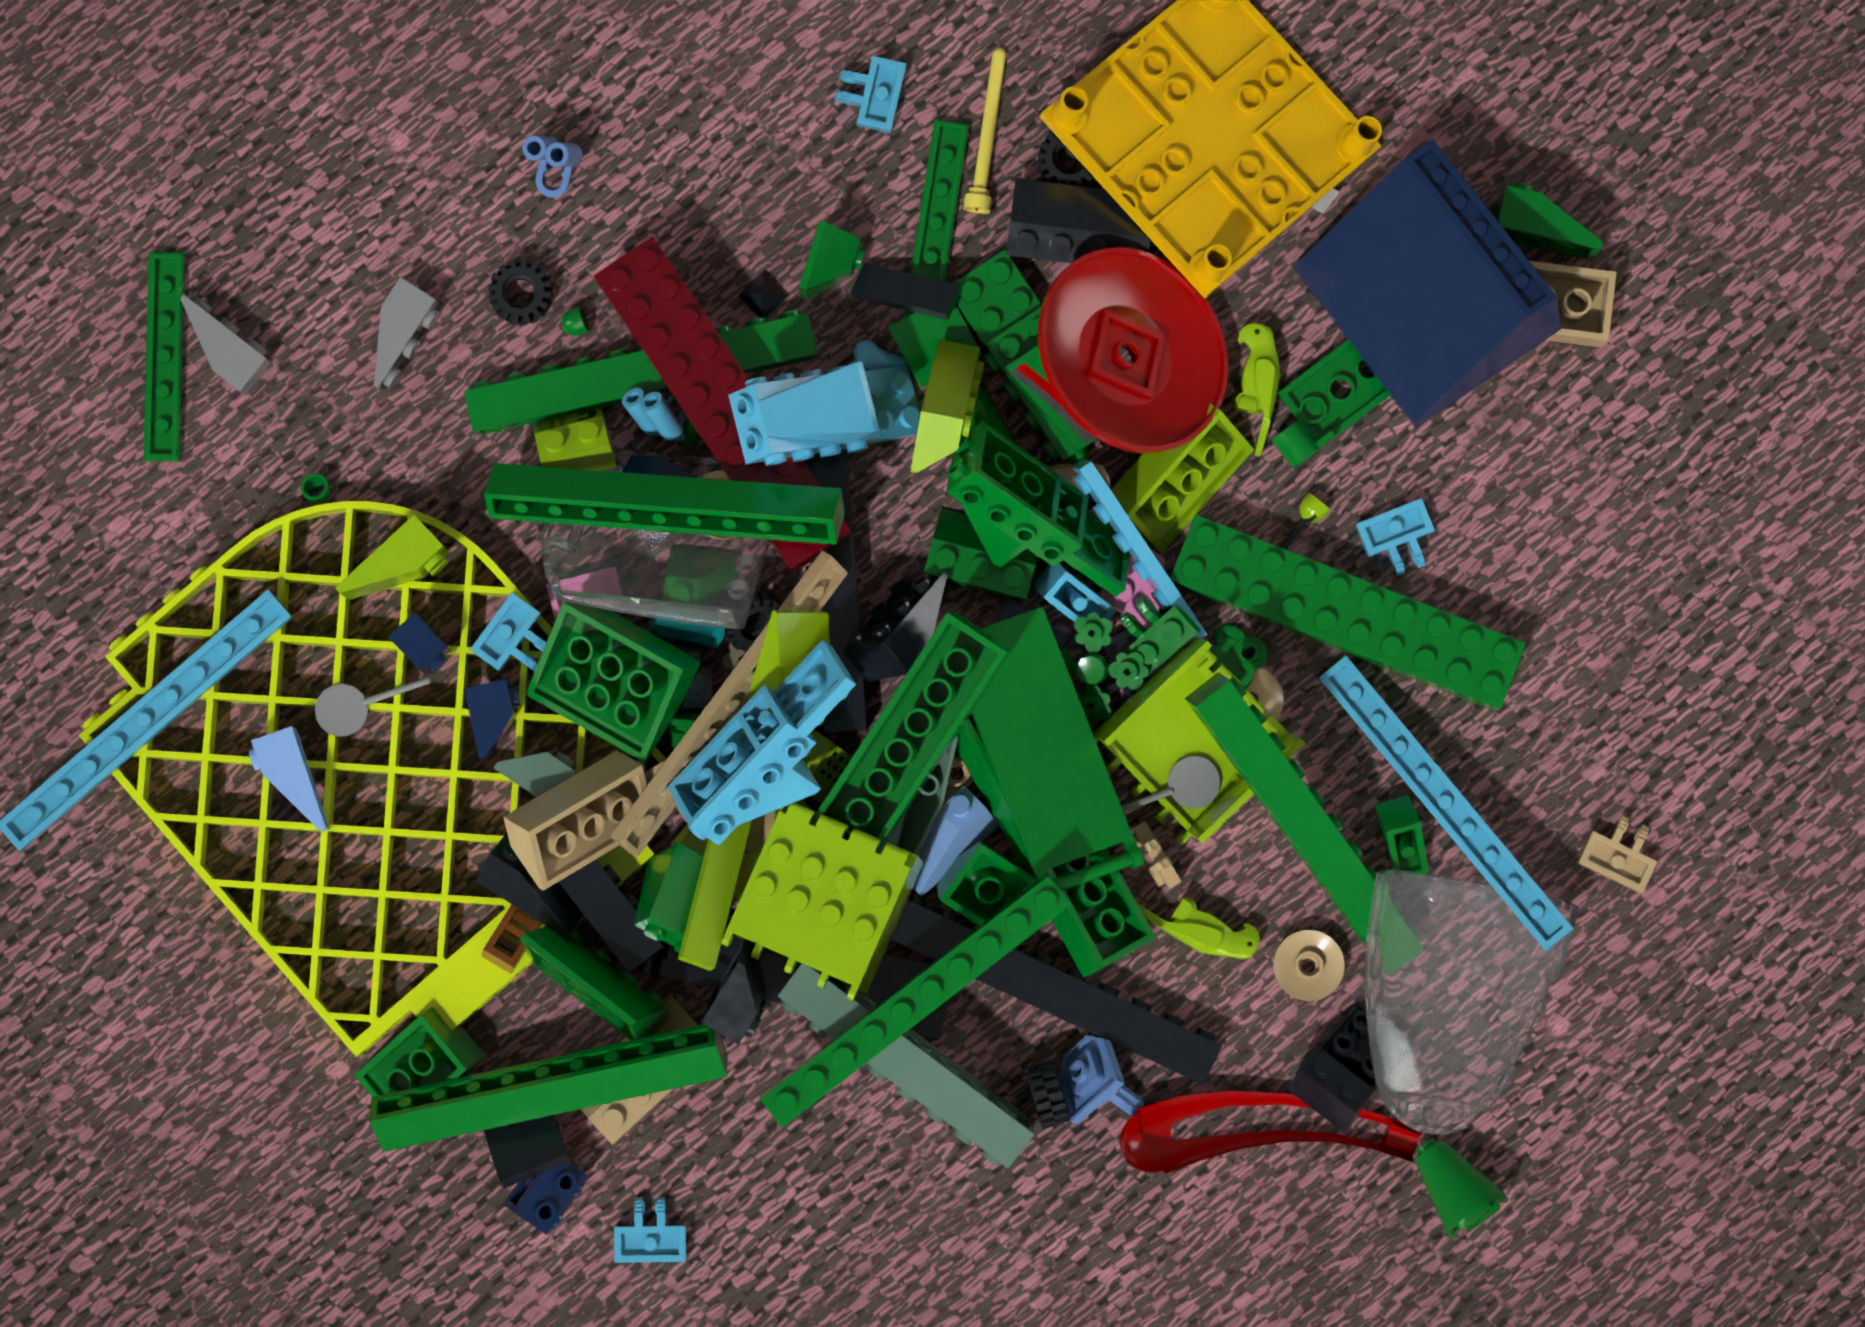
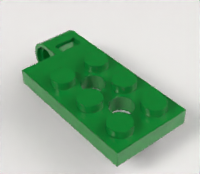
M1348 340L1277 393V396L1296 419V422L1276 436L1272 443L1292 469L1298 467L1390 397L1375 376L1365 378L1359 373L1358 365L1362 358ZM1338 380L1346 382L1350 387L1349 396L1345 399L1335 398L1330 391L1333 382Z

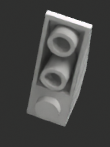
M401 277L383 302L380 311L374 386L380 392L386 386L389 388L394 386L401 374V370L398 369L399 365L405 357L410 359L415 354L421 342L417 339L424 327L429 330L440 313L436 310L439 305L436 299Z
M183 294L180 299L212 370L245 396L271 364L264 357L268 351L252 338L248 343L239 338L237 334L240 329L223 317L220 322L209 314L212 308L199 297L195 296L193 300H190Z

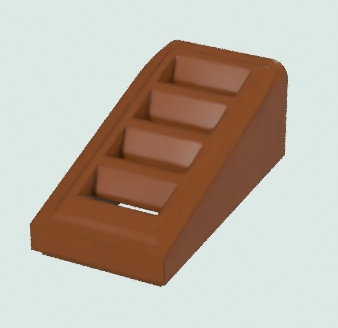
M512 904L482 952L483 958L511 974L526 952L522 942L518 946L502 936L505 931L520 940L524 933H526L510 924L511 920L514 919L529 928L528 932L539 929L543 924L538 920L533 921L517 911L518 908ZM498 944L499 946L503 947L504 949L508 950L514 955L511 958L510 956L496 949L495 946Z

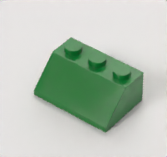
M941 508L924 574L932 575L945 572L947 583L1026 603L1038 557L1032 551L1026 549L998 569L993 565L968 516Z

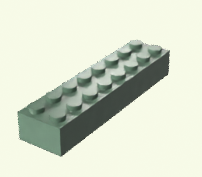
M798 963L793 972L781 985L778 997L782 999L780 1005L794 1016H798L801 1013L811 1021L809 1027L820 1036L826 1038L829 1034L835 1038L878 1005L860 990L854 1001L847 999V993L851 985L832 976L829 977L824 989L817 986L822 972ZM912 1029L908 1030L867 1062L869 1064L867 1070L872 1075L882 1081L888 1078L897 1085L895 1090L898 1094L909 1102H913L914 1099L919 1101L926 1107L924 1112L931 1119L939 1124L946 1121L955 1128L953 1134L967 1145L974 1142L984 1150L982 1152L983 1157L997 1167L1002 1163L1009 1168L1035 1135V1121Z

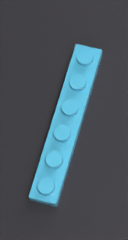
M1082 459L1073 465L1072 468L1077 474L1073 478L1076 485L1084 495L1090 493L1096 502L1093 509L1099 519L1104 524L1108 522L1111 524L1116 532L1112 536L1115 543L1123 553L1129 551L1135 560L1132 567L1138 577L1143 582L1148 580L1155 591L1151 595L1157 605L1163 611L1166 608L1169 611L1174 605L1179 604L1201 629L1191 641L1196 636L1204 638L1208 635L1093 463Z

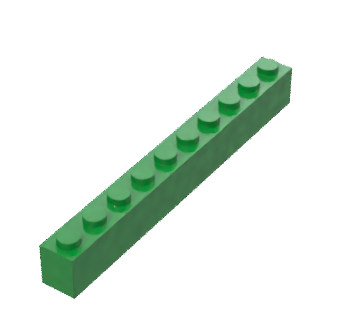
M800 310L781 313L780 319L769 322L766 321V318L752 319L745 322L746 327L732 330L731 325L715 328L746 375L818 359L808 313L801 314ZM620 349L608 353L609 358L595 361L594 357L577 359L574 361L575 366L561 369L559 364L545 366L539 369L540 374L526 376V372H519L507 375L505 377L506 381L492 384L491 380L475 382L471 384L470 390L464 391L473 433L475 436L598 407L620 404L625 393L633 388H641L646 395L651 392L664 394L668 393L669 390L642 350L629 353V349Z
M494 463L484 491L489 518L834 545L837 544L845 515L841 488Z
M1220 672L1216 673L1184 699L1374 960L1389 975H1392L1424 949L1416 939L1421 935L1408 918L1403 921L1398 911L1402 908L1392 894L1389 892L1384 894L1378 885L1382 883V880L1370 865L1365 868L1359 859L1363 856V853L1351 839L1346 842L1340 834L1344 827L1332 812L1327 815L1322 809L1321 805L1325 801L1312 785L1307 788L1301 780L1305 773L1293 758L1288 761L1283 755L1282 751L1286 747L1273 731L1268 734L1262 726L1266 719L1254 704L1248 706L1242 697L1247 693L1235 677L1228 679Z
M1044 875L759 1096L760 1100L783 1128L1071 904L1048 875Z
M702 1024L374 1096L371 1098L369 1122L383 1152L402 1149L426 1142L439 1141L449 1137L471 1134L495 1127L540 1119L550 1115L727 1077L728 1053L720 1033Z

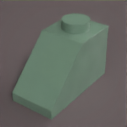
M559 751L555 757L548 752L499 761L493 767L536 797L578 773L572 769L576 763Z

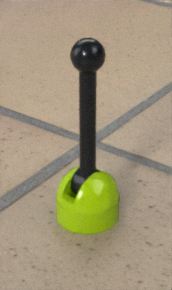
M1308 492L1299 506L1301 520L1283 541L1280 548L1287 549L1306 523L1320 522L1331 509Z

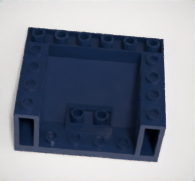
M1431 140L1403 159L1294 265L1298 276L1415 429L1561 330L1558 298L1434 140Z

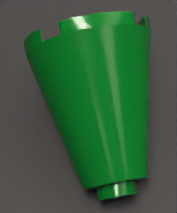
M1432 1138L1416 1150L1419 1154L1415 1159L1416 1166L1444 1230L1451 1241L1461 1238L1457 1231L1466 1227L1468 1232H1470L1499 1211L1501 1208L1497 1204L1498 1201L1502 1203L1508 1202L1509 1198L1499 1187L1444 1140L1436 1143Z

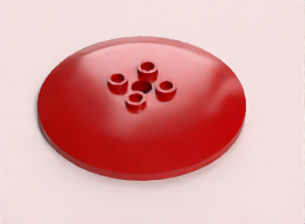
M1123 247L1105 248L1088 253L1072 262L1055 278L1049 287L1042 303L1038 321V346L1041 363L1052 391L1066 412L1077 424L1110 446L1125 451L1146 454L1165 452L1180 447L1206 429L1213 420L1216 407L1220 408L1225 395L1228 380L1227 347L1221 325L1207 298L1204 299L1174 265L1142 250ZM1121 347L1128 350L1131 356V363H1127L1122 359L1120 355ZM1209 405H1214L1210 413L1207 415Z

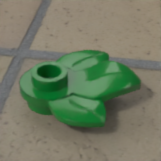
M1225 625L1215 628L1214 638L1217 644L1211 646L1209 650L1218 659L1208 669L1212 672L1218 665L1223 663L1242 683L1241 686L1246 689L1252 683L1254 671L1261 669L1267 662V646L1257 637L1246 636L1236 626ZM1250 647L1255 648V656L1251 659H1245V650Z

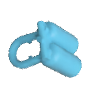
M633 388L625 393L622 398V404L646 435L661 436L669 441L685 440L683 423L687 417L682 410L679 411L678 416L672 410L671 406L676 402L672 395L665 400L661 393L651 392L646 395L641 388Z

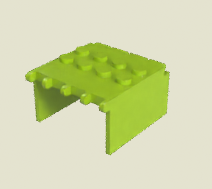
M1198 636L1187 646L1184 645L1141 689L1137 690L1093 733L1096 743L1100 741L1115 756L1106 765V768L1112 772L1122 763L1139 781L1130 791L1134 797H1137L1145 788L1151 794L1168 789L1170 770L1176 762L1184 757L1199 756L1206 758L1214 764L1219 772L1220 787L1218 794L1208 805L1195 809L1183 807L1173 799L1172 795L1157 800L1163 808L1154 818L1161 822L1171 814L1185 829L1176 839L1180 845H1183L1192 836L1203 844L1254 794L1184 699L1218 672L1228 679L1235 677L1223 663L1218 665L1212 672L1208 669L1218 658L1209 650L1212 645L1207 640ZM1247 688L1244 689L1247 694L1242 698L1247 705L1251 706L1254 704L1263 714L1266 708ZM1271 714L1265 717L1266 722L1262 726L1268 734L1273 731L1286 747L1282 753L1289 760L1306 743L1301 738L1288 732Z
M794 802L783 807L781 812H778L721 944L729 947L734 936L742 940L747 939L756 943L751 954L752 958L758 960L764 947L788 957L784 972L791 974L796 963L799 962L822 972L817 986L823 989L830 976L850 984L851 988L847 993V999L854 1001L859 990L867 994L924 862L917 855L888 842L880 855L876 852L881 839L855 828L849 840H845L843 838L848 825L823 814L820 815L816 826L810 825L815 811Z

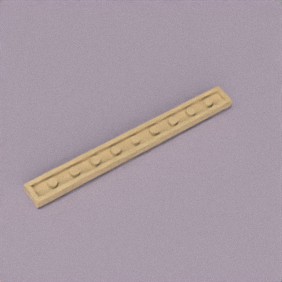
M821 551L778 610L820 611L848 572L831 555ZM769 622L610 835L615 842L637 858L677 805L668 789L669 784L747 703L746 700Z

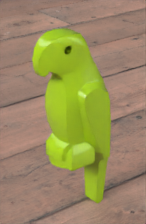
M1252 323L1243 327L1238 337V343L1240 345L1245 343L1250 353L1242 371V393L1237 394L1233 398V409L1254 415L1263 413V421L1255 450V456L1260 457L1277 396L1280 366L1274 334L1271 328L1263 324Z
M1185 896L1170 918L1172 922L1163 920L1138 904L1148 921L1199 953L1244 960L1249 959L1259 946L1260 936L1254 926L1245 923L1243 925L1244 929L1233 932L1230 927L1216 916L1197 910L1196 902L1192 898L1189 899Z

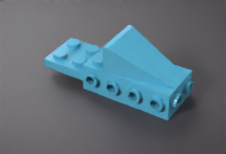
M856 362L848 366L844 365L829 369L827 374H822L820 369L801 373L800 378H794L793 373L782 374L773 377L771 382H767L766 377H758L745 381V388L728 395L746 464L765 462L766 466L783 463L787 461L786 458L791 457L793 462L810 459L817 453H820L821 458L839 454L843 449H847L848 453L868 449V443L917 436L920 412L908 365L865 371L863 362Z
M822 640L774 691L763 685L669 784L668 789L677 803V808L683 814L689 829L696 837L701 840L708 838L719 846L738 825L814 795L821 789L803 760L810 752V749L816 744L811 732L824 721L825 717L841 700L848 696L851 689L856 685L830 644Z

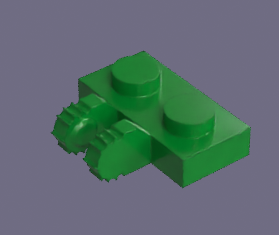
M1141 597L1136 602V606L1143 616L1153 623L1148 630L1130 612H1125L1120 617L1128 631L1138 638L1124 652L1129 655L1131 652L1137 651L1144 656L1143 665L1149 668L1148 678L1201 629L1178 603L1162 616L1149 600Z

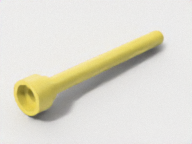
M997 48L992 53L973 187L969 188V193L964 196L963 210L968 212L989 214L991 211L992 198L989 196L990 191L987 190L1006 61V52L1002 48Z

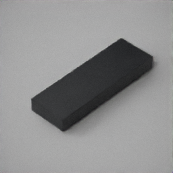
M864 263L851 289L853 298L949 320L961 294V289L958 284Z

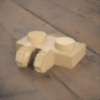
M1622 815L1610 839L1595 831H1591L1576 864L1643 894L1658 862L1639 853L1649 832V827L1642 824L1634 835L1631 848H1628L1619 843L1629 825V818Z
M1146 821L1132 828L1131 830L1135 835L1133 838L1142 856L1146 854L1153 865L1148 871L1157 886L1165 885L1169 890L1181 883V879L1171 865V860L1165 855L1157 837L1155 838Z

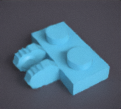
M872 56L868 75L843 70L840 72L839 79L848 84L865 85L864 94L861 96L846 91L836 92L834 100L849 105L861 106L857 126L891 133L907 64Z
M1422 498L1355 525L1368 558L1387 551L1397 576L1405 574L1403 560L1400 558L1396 548L1402 544H1408L1412 561L1418 568L1425 566V560L1417 538L1433 533L1435 530Z
M511 593L470 651L499 672L511 656L535 671L538 665L536 660L528 654L525 655L519 651L517 647L526 638L543 652L546 642L530 631L541 616V613Z
M635 1197V1226H614V1263L686 1262V1225L666 1226L665 1197H657L655 1202L657 1226H643L645 1202L643 1197Z

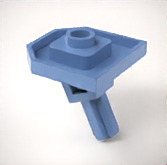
M1086 1035L1063 1056L1057 1079L1070 1122L1079 1124L1098 1106L1104 1105L1108 1100L1129 1115H1136V1110L1143 1107V1099L1123 1085L1125 1082L1111 1041Z

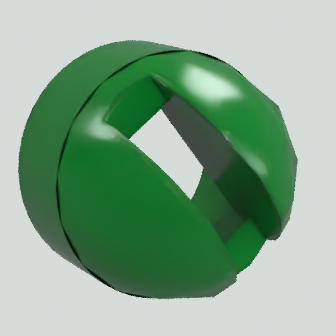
M581 306L569 309L562 316L563 331L567 334L580 336L590 332L585 311Z
M313 473L303 479L301 492L307 501L320 504L328 499L331 488L323 475ZM325 487L324 491L319 492L313 496L309 495L310 493L316 492L321 488Z

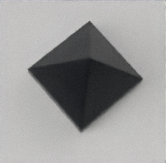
M764 271L738 295L759 318H766L787 298L784 292Z

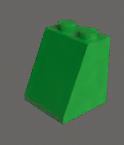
M680 843L674 844L648 860L634 926L644 930V934L647 937L656 941L667 942L674 946L675 951L678 953L680 952L704 857Z

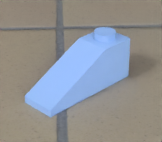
M291 726L251 740L254 749L249 750V756L255 771L261 769L262 774L318 830L323 832L330 830L297 729Z
M965 786L942 806L918 854V857L924 864L913 889L921 897L941 880L958 856L978 842L984 841L999 827L997 821L987 808Z

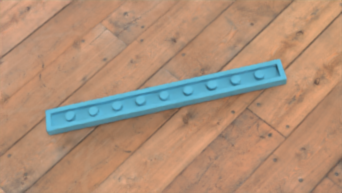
M269 590L265 591L0 820V830L18 851L22 852L293 617Z
M1347 656L1343 657L1321 675L1319 679L1543 949L1547 952L1572 932L1574 928Z

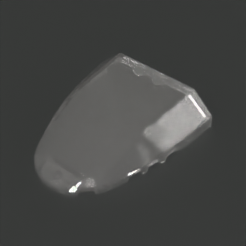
M1398 869L1377 872L1366 942V1017L1375 1082L1381 1099L1392 1115L1404 1125L1418 1132L1442 1135L1467 1128L1466 1123L1482 1111H1489L1516 1071L1515 1062L1524 1045H1529L1532 1040L1530 1032L1538 1015L1544 1014L1546 1010L1545 998L1552 981L1558 980L1572 932L1546 952L1488 883ZM1547 896L1574 928L1579 906L1569 901Z

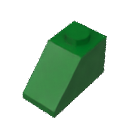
M1409 795L1375 804L1379 830L1395 882L1429 873L1421 822Z

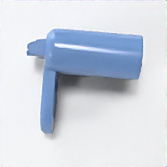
M531 136L522 145V151L526 158L535 161L540 160L535 183L541 194L552 198L563 195L569 187L573 166L578 165L583 157L579 145L571 142H558L552 136ZM548 163L553 167H565L564 173H561L563 177L562 183L554 191L547 189L543 182L544 174L548 171Z

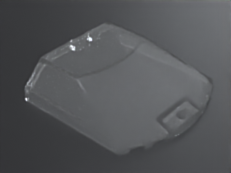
M612 448L617 467L603 470L622 472L631 455L667 460L697 476V478H701L703 475L713 471H723L714 458ZM545 522L542 535V557L545 577L556 600L663 620L744 629L770 540L743 537L719 540L703 534Z

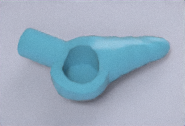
M863 340L857 343L853 351L855 360L848 364L863 362L865 371L907 365L902 356L878 348L876 343L871 340Z

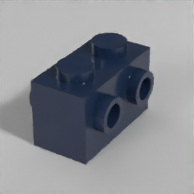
M569 1162L563 1163L518 1182L503 1205L547 1235L551 1229H554L561 1222L564 1215L563 1211L571 1199H575L581 1193L584 1187V1180L588 1175Z

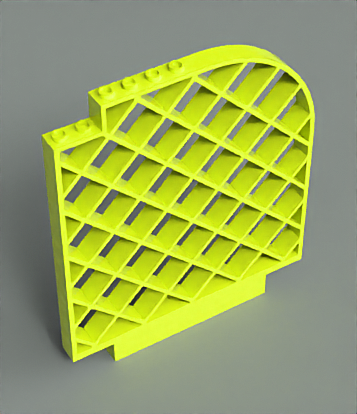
M341 501L319 504L291 512L251 532L211 566L203 565L198 568L189 578L192 582L182 591L176 588L170 592L162 601L165 605L155 614L150 611L141 617L135 624L138 628L128 637L123 634L112 642L109 646L111 652L105 657L132 689L129 692L126 689L120 691L110 700L109 704L111 707L102 715L95 713L82 725L85 730L79 734V737L88 745L122 713L158 685L162 636L211 639L224 628L228 579L278 582L277 600L286 610L288 609L289 583L337 586L352 572L357 512L394 515L406 518L407 520L415 515L424 525L444 533L467 548L465 585L412 581L388 588L390 590H402L399 626L411 616L412 591L464 594L460 646L447 645L451 650L446 654L459 656L455 708L404 705L405 692L395 695L393 704H369L368 711L392 713L388 766L337 762L339 737L328 734L326 762L309 760L307 762L310 769L326 770L323 809L330 830L320 831L312 823L271 820L274 785L264 775L259 820L209 816L213 763L252 765L249 756L214 754L218 701L268 705L266 735L278 731L280 706L311 708L316 706L317 699L281 696L285 644L335 647L332 685L344 684L346 648L396 651L397 661L394 688L405 685L407 656L393 642L347 639L350 600H347L340 593L336 638L285 635V624L264 642L273 643L269 696L219 692V681L198 699L206 701L202 753L152 750V739L132 756V758H139L137 786L120 767L112 773L116 780L355 1057H361L411 1012L418 1018L422 1013L433 1007L451 1030L455 1029L458 1025L461 1026L532 964L533 960L525 952L511 974L482 957L484 947L510 908L511 903L503 898L451 895L455 841L498 844L503 836L456 833L460 779L512 783L510 813L520 807L521 786L503 774L461 771L465 718H470L469 710L465 709L466 695L464 688H467L469 656L478 657L470 651L474 595L509 597L513 593L530 606L532 605L479 546L442 521L416 510L393 504L371 501ZM346 513L341 576L290 573L294 524L324 515ZM282 530L279 572L227 569L256 544ZM477 557L495 574L505 587L475 585ZM216 578L212 630L160 626ZM540 616L536 623L550 636L552 627ZM149 636L145 687H143L122 663L121 659ZM526 638L523 639L522 650L519 651L539 661L543 652L532 651V642ZM522 662L519 682L521 707H518L514 720L517 721L514 758L524 757L526 722L578 725L562 715L527 713L528 696L525 694L529 687L530 668ZM403 714L455 717L451 770L399 766ZM581 726L578 727L575 771L578 773L585 769L588 730ZM655 747L651 754L661 763L666 758ZM152 759L201 762L197 815L159 813L148 800ZM638 760V763L643 765L644 772L647 771V761L642 762ZM337 771L388 774L384 828L333 825ZM398 775L450 779L446 832L394 829ZM168 822L197 824L194 852ZM208 825L259 828L255 882L216 879L205 866ZM270 829L321 832L317 886L266 883ZM332 833L383 836L379 890L328 887ZM394 837L445 840L441 894L390 891ZM619 845L597 858L602 867H605L608 863L621 879L616 884L620 888L644 867L648 860L655 856V853L646 845L636 858ZM225 888L254 890L252 919ZM265 890L316 894L312 948L274 946L262 932ZM327 895L378 898L374 952L323 949ZM389 899L441 902L437 957L385 953ZM451 903L505 907L500 914L447 959ZM518 908V912H520L521 914L525 915L533 921L536 920L535 918L531 917L530 915H528L527 913ZM514 919L511 920L510 924L526 933L529 931V928ZM504 931L503 937L518 946L521 944L520 940ZM498 944L495 946L496 949L500 950L501 952L505 953L511 958L514 955L513 953L509 952L508 950L504 949ZM282 954L311 956L309 985ZM322 956L374 960L369 1015L333 1013L319 998ZM384 961L429 963L439 966L385 1014L380 1016ZM339 1020L369 1022L371 1026L354 1039Z

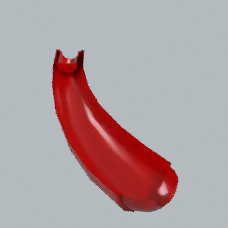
M1222 1091L1179 1096L1137 1109L1136 1115L1131 1117L1124 1125L1119 1144L1125 1160L1134 1169L1152 1173L1160 1171L1162 1174H1167L1193 1163L1239 1149L1282 1142H1331L1369 1148L1413 1162L1415 1149L1424 1130L1364 1110L1359 1118L1387 1125L1380 1144L1327 1132L1293 1130L1171 1139V1125L1177 1121L1224 1107L1290 1105L1311 1108L1292 1094Z

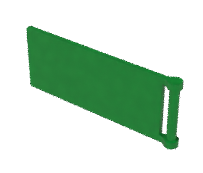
M1040 607L980 628L1013 650L971 714L1033 870L1036 882L1044 875H1047V870L1123 843L1125 853L1055 878L1052 881L1062 892L1129 866L1134 869L1144 865L1142 853L1133 838L1044 609Z

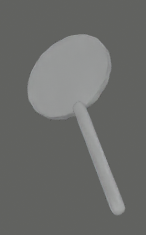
M426 677L367 698L354 686L347 684L332 685L325 689L317 698L315 706L316 720L320 727L331 735L338 737L350 736L359 731L365 724L369 704L430 684L431 679Z
M1199 756L1184 757L1176 762L1170 770L1168 789L1121 806L1122 810L1125 813L1169 795H1172L1173 799L1183 807L1192 809L1204 807L1211 803L1218 794L1220 787L1219 772L1214 764L1206 758Z

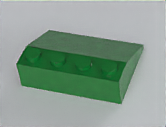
M580 595L563 602L525 695L645 762L688 693L701 661L586 596Z
M547 926L524 933L520 938L535 967L627 1039L634 1040L654 1035L669 1017L664 1008L666 1002L652 990H649L646 994L636 985L639 981L631 973L623 968L618 972L609 965L611 959L597 947H594L591 951L581 943L584 938L574 929L567 938Z

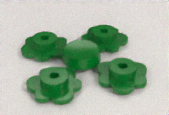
M1091 612L1087 617L1081 616L1076 619L1074 624L1078 632L1075 637L1076 642L1081 645L1085 644L1086 650L1090 653L1084 655L1077 663L1074 659L1070 658L1071 653L1068 649L1063 648L1060 652L1069 675L1072 676L1077 672L1079 678L1089 684L1084 691L1077 692L1088 723L1095 725L1099 720H1107L1112 715V708L1109 705L1111 696L1107 692L1102 693L1101 688L1097 685L1105 680L1108 672L1111 677L1116 679V685L1119 688L1123 689L1128 686L1131 690H1139L1144 685V678L1149 675V668L1143 665L1144 656L1137 651L1131 652L1129 655L1126 652H1120L1116 656V661L1112 662L1108 668L1106 660L1101 655L1096 654V652L1101 650L1102 645L1107 646L1111 643L1112 637L1109 633L1113 630V623L1108 618H1100L1097 612Z

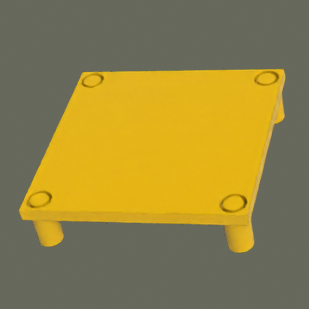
M1249 0L1175 1L1073 87L1065 89L1060 98L1040 115L1041 120L1204 299L1381 148L1378 142L1382 134L1380 122L1371 116L1357 119Z

